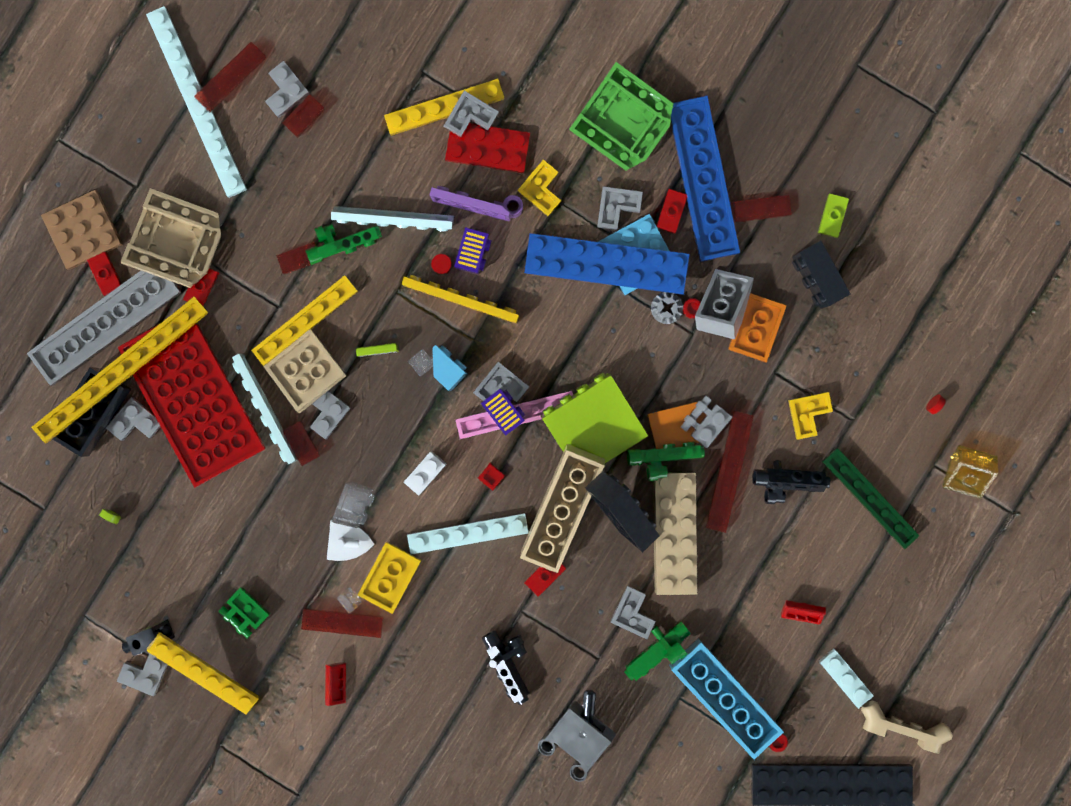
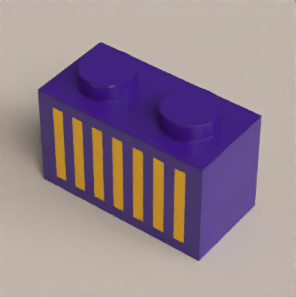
M465 227L454 265L455 268L479 275V271H483L486 259H483L485 251L489 252L492 240H489V234Z
M499 389L481 404L506 436L525 421L523 419L525 413L519 406L515 408L510 402L513 398L507 390L502 391Z

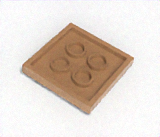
M93 190L41 215L67 270L86 263L87 259L104 251L109 252L123 245L97 190Z

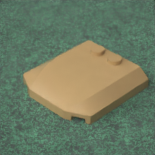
M150 188L131 241L127 244L121 259V264L191 288L207 274L221 239L218 213Z

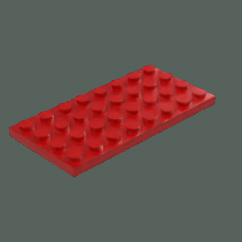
M197 323L132 374L194 488L266 449ZM154 328L117 347L121 355Z

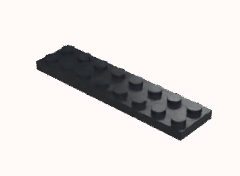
M752 764L751 803L753 806H913V766L911 764Z

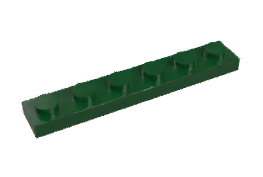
M835 448L821 461L903 549L909 547L919 537V534L838 448Z

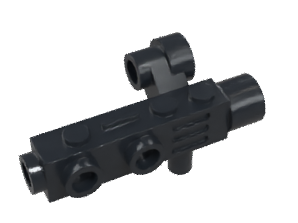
M780 460L773 462L774 469H754L752 475L753 485L765 486L766 488L764 493L765 504L773 505L775 503H785L786 493L783 489L824 492L826 488L830 487L831 482L830 477L826 476L825 472L782 469Z
M496 630L484 635L482 640L491 658L489 665L492 668H496L497 677L500 681H503L507 696L512 698L514 703L517 702L518 705L525 703L529 700L527 696L529 691L511 659L513 656L518 658L527 653L521 635L506 642L508 646L506 647L503 641L500 640Z

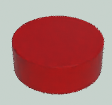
M438 254L432 259L431 266L437 274L442 275L450 271L452 263L447 255Z
M694 298L688 299L683 304V314L687 318L695 319L701 302Z
M940 394L934 396L928 402L926 410L931 414L938 413L944 407L946 399Z
M784 733L781 734L769 745L770 749L775 752L784 751L788 745L786 735Z

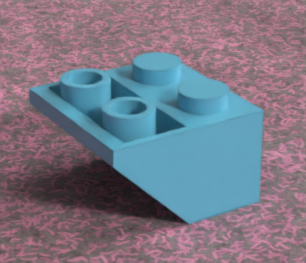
M435 345L433 347L434 378L448 391H452L467 375L464 371L467 367L458 359L452 360L450 358L452 353L443 345L441 347Z

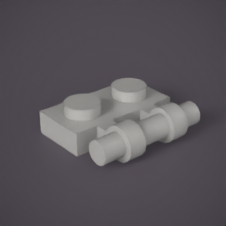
M707 396L702 401L697 402L696 408L690 415L684 418L685 422L680 426L686 432L691 426L695 428V431L690 436L705 448L709 447L732 418L717 404L710 410L707 406L712 400ZM703 412L707 416L699 424L698 422H696V419Z

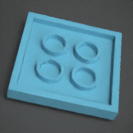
M650 214L598 241L600 243L669 251ZM620 286L624 295L638 289Z

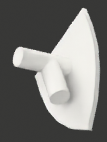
M330 521L327 560L344 561L357 558L375 545L368 534L359 527L348 522Z

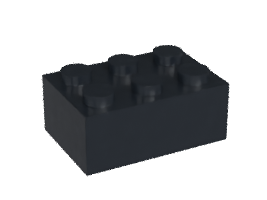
M822 241L792 256L793 267L797 272L800 271L803 276L802 283L813 294L811 298L815 306H819L822 309L851 295Z

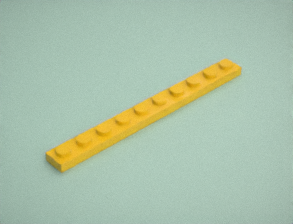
M193 297L31 428L47 444L205 317L208 312Z

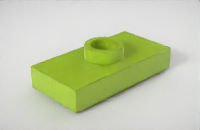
M828 194L818 233L834 238L839 237L849 201L848 198Z

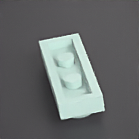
M832 649L819 660V663L858 709L873 697V694L835 649Z

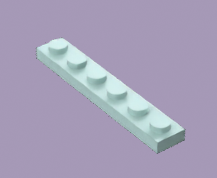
M335 206L331 212V220H337L338 223L353 221L360 225L377 223L378 226H388L391 224L397 225L399 228L416 226L417 229L421 230L436 228L438 231H448V229H452L454 223V216L339 206Z
M244 354L233 356L234 363L232 365L235 371L243 377L242 384L246 391H250L253 396L251 401L256 409L259 408L262 413L260 418L266 427L268 426L272 432L270 437L274 444H278L281 450L279 451L280 457L284 462L287 461L288 464L296 462L299 459Z
M523 513L407 534L410 554L528 534L529 532L526 516Z

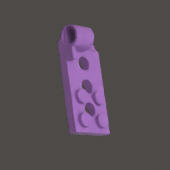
M437 186V189L431 188L430 197L433 202L506 221L520 216L523 211V202L516 195L507 196L503 203L498 201L490 203L468 197L469 194L457 191L456 194L451 193L448 188ZM510 202H516L519 205L516 211L508 210L507 206Z

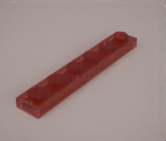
M733 411L706 523V528L725 533L727 531L754 418L753 415Z

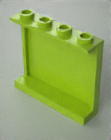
M609 373L599 374L594 378L593 383L580 386L577 389V393L572 396L570 394L560 399L561 403L555 407L551 405L542 411L543 414L540 415L563 452L566 445L569 444L604 458L605 463L648 437Z

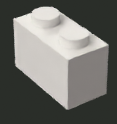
M431 451L404 483L417 495H420L447 464Z

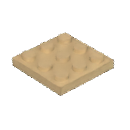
M311 329L264 366L298 413L304 411L347 376Z

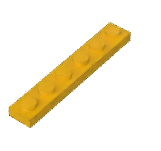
M495 79L386 114L384 117L389 133L392 136L448 118L463 91L468 92L487 105L504 100L499 80Z
M344 275L251 351L262 365L265 366L309 329L314 328L355 295L358 290Z
M410 275L409 278L404 277L402 285L517 324L519 315L515 314L516 310L505 307L503 310L497 308L496 303L487 300L485 303L479 302L478 297L467 294L466 297L461 296L459 291L448 288L447 291L440 289L439 284L431 281L428 284L422 283L421 278Z
M159 633L147 647V652L244 714H247L259 700L258 695L162 633Z

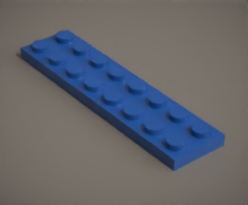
M708 96L675 102L672 108L671 126L687 195L699 260L702 262L739 254L740 250Z
M530 233L524 273L684 295L689 254Z

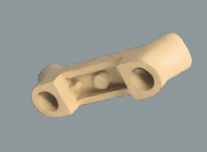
M868 701L861 707V711L866 718L863 729L885 737L888 729L919 739L917 744L922 749L940 754L942 744L952 740L953 734L945 723H939L924 730L921 725L913 722L908 725L903 723L902 719L894 716L891 719L886 718L876 701Z

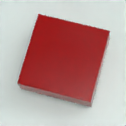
M489 463L478 479L493 491L505 474Z

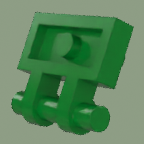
M240 587L227 601L232 607L230 610L223 606L218 611L223 616V620L229 621L236 628V632L239 635H244L246 638H249L252 634L247 628L249 625L256 630L271 614L243 587ZM236 612L245 619L243 623L234 616Z

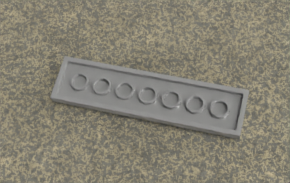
M140 271L27 354L48 384L54 386L182 292L175 282Z

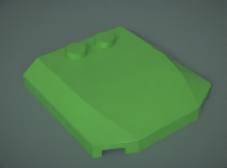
M615 62L569 130L626 171L649 157L670 127L674 103Z

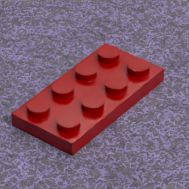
M469 123L461 137L452 131L449 132L445 161L524 174L530 133L490 127L487 130L478 124Z

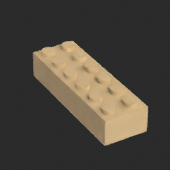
M566 445L521 550V559L558 573L591 498L585 487L603 471L605 466L604 458L572 445Z
M668 472L667 478L653 481L654 523L657 526L655 530L660 535L654 541L656 595L697 594L696 473Z

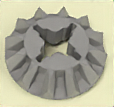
M663 292L652 301V315L660 323H674L682 315L683 304L681 299L674 293ZM663 302L667 305L674 303L670 308L671 313L668 311L660 313L664 308Z

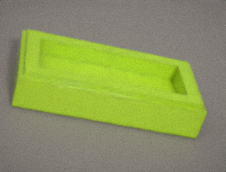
M396 343L356 349L358 357L399 352Z

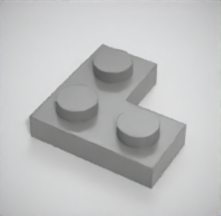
M284 61L268 73L280 89L265 102L278 118L310 94Z
M463 91L443 127L460 137L470 120L489 130L499 111L468 92Z
M603 187L597 227L617 230L620 210L640 213L643 192Z
M497 362L473 393L484 401L499 389L502 391L507 390L513 400L518 402L529 386Z
M328 390L312 403L322 412L310 428L326 440L351 407Z
M134 397L130 398L106 427L107 430L121 441H124L135 427L148 438H152L161 426L155 415Z
M627 585L610 622L648 639L656 621L638 612L646 594Z
M150 653L144 668L126 661L123 664L117 682L155 696L168 664Z

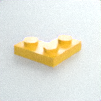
M542 160L521 185L518 192L549 217L561 202L558 197L547 189L559 172L545 160Z
M829 392L788 400L797 440L817 436L814 416L833 412Z

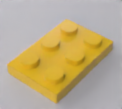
M386 541L358 596L393 614L421 560Z

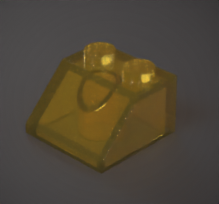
M958 445L950 458L943 488L981 499L999 474L997 456Z

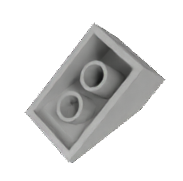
M715 269L695 315L697 330L735 339L742 324L754 278Z

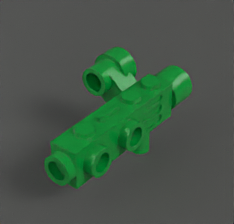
M333 225L319 226L314 229L319 242H324L325 245L315 246L305 251L310 264L313 265L321 262L324 258L343 251L346 254L357 251L356 247L364 244V247L376 244L375 240L381 238L382 234L379 227L376 226L334 241L333 236H336Z
M694 442L682 443L683 447H675V444H665L663 449L627 450V462L629 466L650 463L646 468L648 481H657L668 476L667 467L662 466L661 462L704 458L705 451L703 446H695Z
M682 622L669 629L665 634L657 626L651 630L657 640L625 666L626 670L624 673L631 681L633 679L637 681L642 676L647 675L649 670L658 665L663 658H667L673 665L680 658L682 660L688 655L680 644L691 633Z

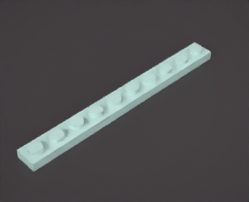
M163 6L146 14L227 197L230 198L246 191L245 183L167 8Z

